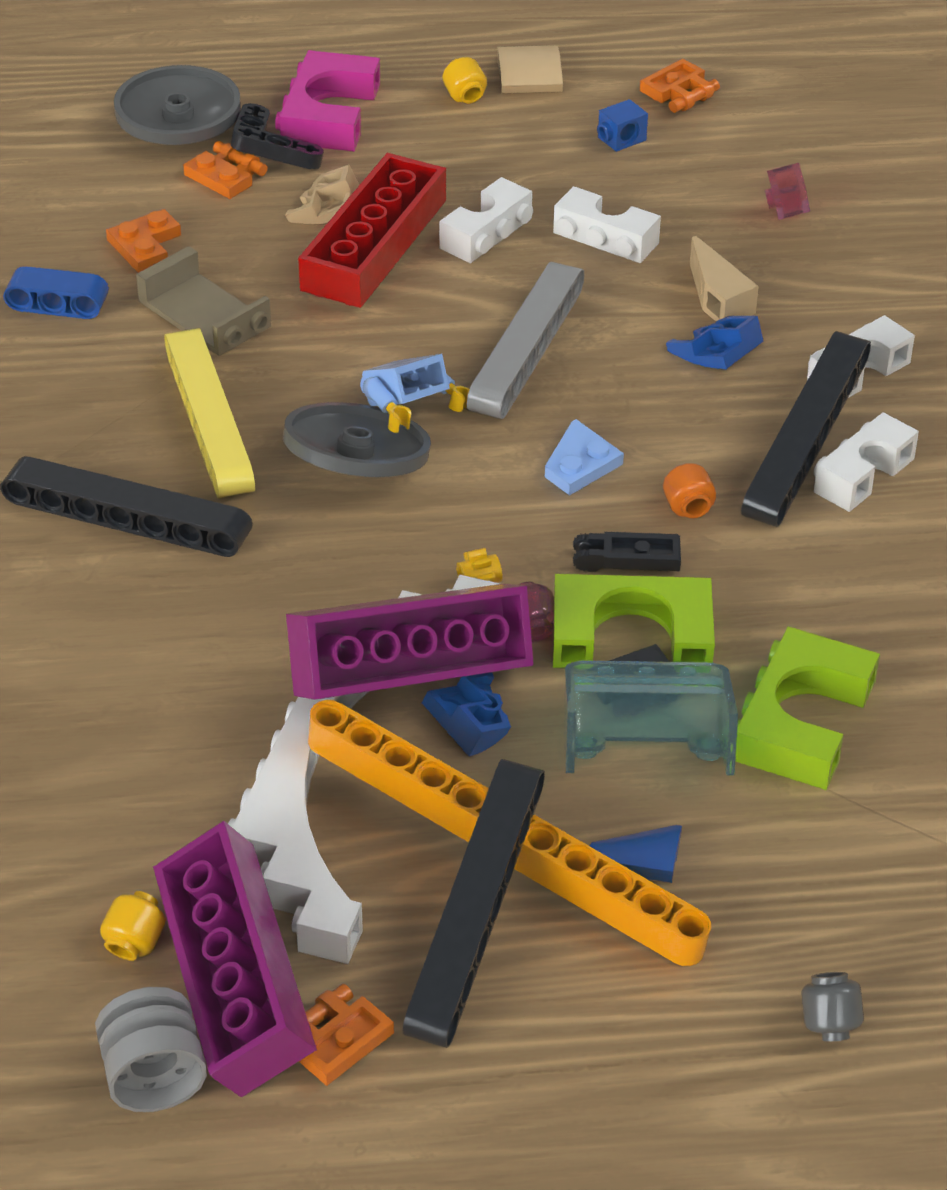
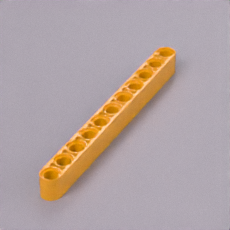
M323 700L313 705L310 711L308 736L310 749L467 842L470 841L489 790L488 787L337 701ZM533 815L514 868L516 871L678 965L692 966L702 960L711 931V921L703 911L540 817Z

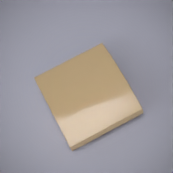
M558 45L498 47L501 93L562 92L563 78Z

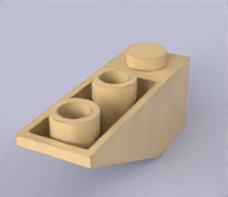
M693 236L690 267L702 310L715 321L727 316H752L756 314L759 286L700 238Z

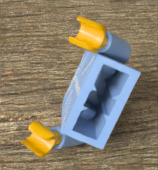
M442 354L397 360L364 370L360 382L362 392L367 397L368 403L371 406H378L383 413H389L388 429L393 433L399 432L400 425L410 429V408L397 404H404L441 392L442 394L448 393L451 395L448 407L453 411L462 412L463 407L467 409V398L470 389L454 385L455 381L446 374Z

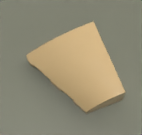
M350 165L321 174L313 182L312 187L300 196L303 205L296 209H289L286 212L285 216L288 222L303 224L328 223L359 186Z

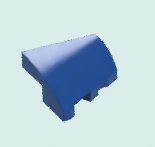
M727 316L711 325L693 330V340L672 339L666 342L668 352L693 364L716 369H727L761 344L763 336L758 316Z
M492 672L463 676L460 678L457 686L429 690L422 701L426 709L469 757L481 753L496 744L507 735L511 728L507 715L501 709L503 702L500 694L492 692L490 686L494 679Z
M672 825L591 842L590 847L646 879L672 883L682 826Z

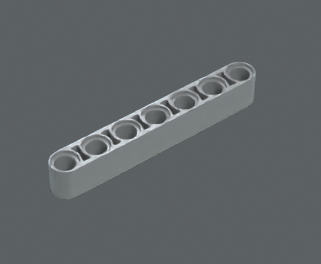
M555 262L548 263L473 381L467 398L468 411L499 419L505 418L579 297L584 283V269Z

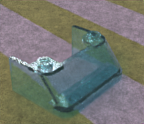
M575 661L566 665L564 700L566 773H574L575 757L582 759L595 757L597 753L605 749L606 741L687 742L688 749L696 754L699 759L712 761L723 757L726 775H735L738 711L727 667L710 662Z

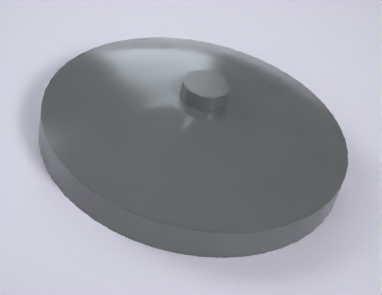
M191 65L163 66L141 72L120 86L114 97L115 117L124 131L138 139L165 145L191 144L216 137L228 130L237 121L241 111L240 92L230 78L215 70Z
M326 402L300 407L289 413L286 417L283 431V441L286 447L304 461L330 471L364 477H392L414 472L423 467L428 461L431 446L428 433L414 421H410V429L400 425L399 432L393 433L388 429L389 413H383L378 407L356 403Z

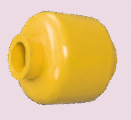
M470 57L457 58L451 61L444 69L442 75L443 83L454 101L470 104L478 101L483 96L487 87V78L475 59Z
M136 891L134 895L122 894L116 897L100 927V934L105 940V948L115 956L129 961H134L137 957L151 954L166 922L165 915L157 907L159 904L158 900L142 891Z

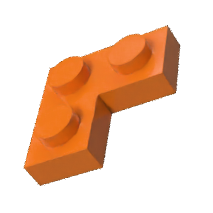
M165 209L106 229L107 241L139 273L168 257L167 251L160 243L181 236V225Z

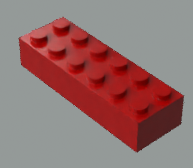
M386 153L298 257L300 291L361 308L446 202V168Z

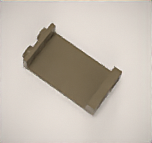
M190 246L136 274L139 302L181 331L200 328L207 348L218 356L271 327L270 299L264 296L246 305L199 274L198 252Z

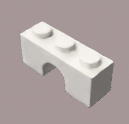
M499 178L481 191V212H473L460 206L439 221V249L472 263L532 219V191L505 178Z
M573 186L554 206L553 233L641 263L659 244L661 216L633 206L620 215L603 214L601 195Z
M885 315L849 334L871 342L869 357L865 365L867 368L875 369L888 376L911 363L915 335ZM825 348L810 355L807 380ZM865 367L849 397L862 390Z
M882 412L871 422H866L860 431L851 438L843 440L839 447L827 457L823 456L817 462L814 468V475L816 476L814 493L850 512L871 495L875 469L894 476L914 460L919 431Z

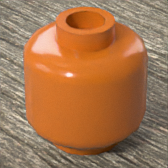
M686 463L672 469L664 479L663 490L670 508L677 516L689 518L702 517L715 503L716 490L708 472L698 464Z

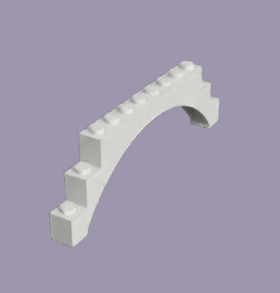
M459 575L453 589L448 588L446 592L500 583ZM402 590L399 598L422 594ZM369 691L316 700L298 697L296 702L291 701L286 711L285 724L282 730L277 729L273 735L271 751L267 759L262 758L258 764L256 781L252 789L247 788L244 791L240 812L236 819L232 818L228 823L253 844L273 909L294 914L292 931L297 933L298 952L345 964L349 963L363 932L362 903L350 900L332 877L318 852L309 827L307 799L311 777L319 755L310 749L308 744L310 711L314 704L323 700H334L351 709Z

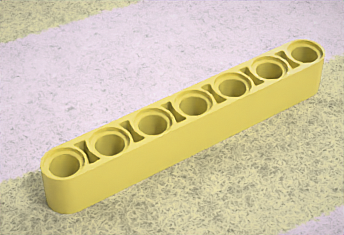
M196 328L164 334L168 361L217 498L254 492L255 480L252 466L201 329Z

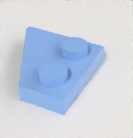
M575 419L569 425L546 463L545 478L570 496L623 465L624 453Z

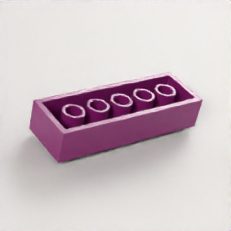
M497 584L286 614L293 694L297 697L316 700L534 665L527 585Z
M222 821L155 865L153 869L209 1075L238 1096L243 1097L310 1055L317 1048L254 846L229 824Z

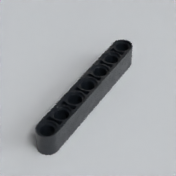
M838 331L833 333L745 494L741 508L742 516L775 527L780 526L867 363L871 349L870 341Z
M27 456L21 457L0 484L3 496L11 503L224 557L234 556L238 552L253 526L252 519L248 513L234 506Z
M501 759L498 763L409 1003L403 1023V1035L448 1048L452 1043L540 799L545 779L544 770Z

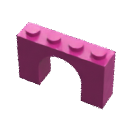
M308 50L303 62L298 63L296 78L291 79L290 93L284 96L283 109L276 114V130L280 131L282 136L313 143L321 148L355 152L361 136L360 107L325 104L318 101L332 97L374 101L380 87V58Z

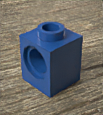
M628 99L599 110L598 138L617 152L647 140L648 113L632 100Z

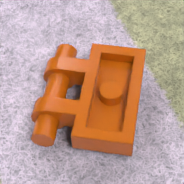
M681 59L640 80V92L660 103L671 99L669 109L671 112L676 113L680 110H689L699 100L705 101L711 98L714 92L720 89V84L716 79L705 80V70L685 59Z
M221 141L215 142L213 146V151L217 155L205 151L183 164L185 176L228 199L251 187L253 174L264 176L268 169L267 165L262 163L259 157L245 154L234 149L231 143L225 144Z
M341 984L333 991L326 990L315 998V1005L305 1012L317 1050L300 1060L299 1063L326 1086L394 1034V1022L364 996L360 997L350 1006L346 1004L354 997L351 989L346 984ZM325 1019L330 1020L328 1023H326V1024H325L324 1026H322L320 1029H318V1028L316 1027V1026L319 1025L321 1022H323Z

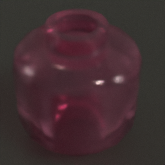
M534 582L520 583L518 585H527L532 642L542 641L548 638L554 629L553 593L551 589L542 584Z

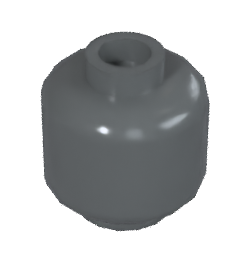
M826 972L812 975V982L805 985L801 992L805 1026L812 1032L822 1033L823 1041L849 1039V1031L857 1029L864 1021L860 985L856 981L848 979V973Z

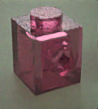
M799 163L767 171L770 188L764 190L769 209L775 207L778 220L810 212L807 190Z

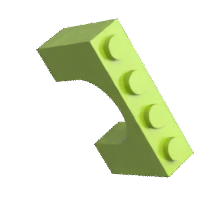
M555 574L553 668L586 669L592 667L594 632L599 625L616 616L639 615L658 622L668 632L671 639L672 665L676 671L712 672L715 636L711 578Z
M788 626L781 641L775 639L772 644L768 658V667L762 665L759 670L755 684V693L748 692L745 698L742 720L736 718L732 724L728 739L729 742L734 743L732 761L827 790L839 764L843 734L798 720L785 712L779 704L792 696L816 694L864 708L876 681L880 653Z

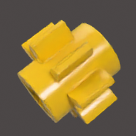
M486 548L463 553L465 561L458 562L456 565L457 577L464 575L496 583L502 582L503 574L500 561L496 554L487 555Z

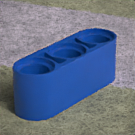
M25 266L15 270L4 291L3 298L10 308L20 312L92 319L99 314L107 297L109 287L107 282L99 275Z

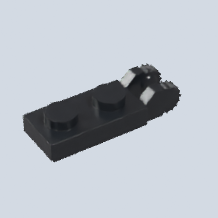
M631 532L580 533L573 541V547L576 550L573 563L579 571L596 572L602 567L603 569L680 571L681 546L678 534Z

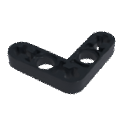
M248 103L242 106L231 139V146L234 149L306 169H318L321 167L324 150L320 146L267 132L266 128L270 111L258 104Z

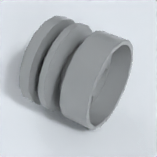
M166 987L136 989L113 999L100 1011L95 1022L101 1056L104 1060L110 1097L119 1107L133 1112L160 1111L172 1108L188 1100L201 1089L207 1077L206 1064L200 1040L197 1038L190 1002L182 993Z

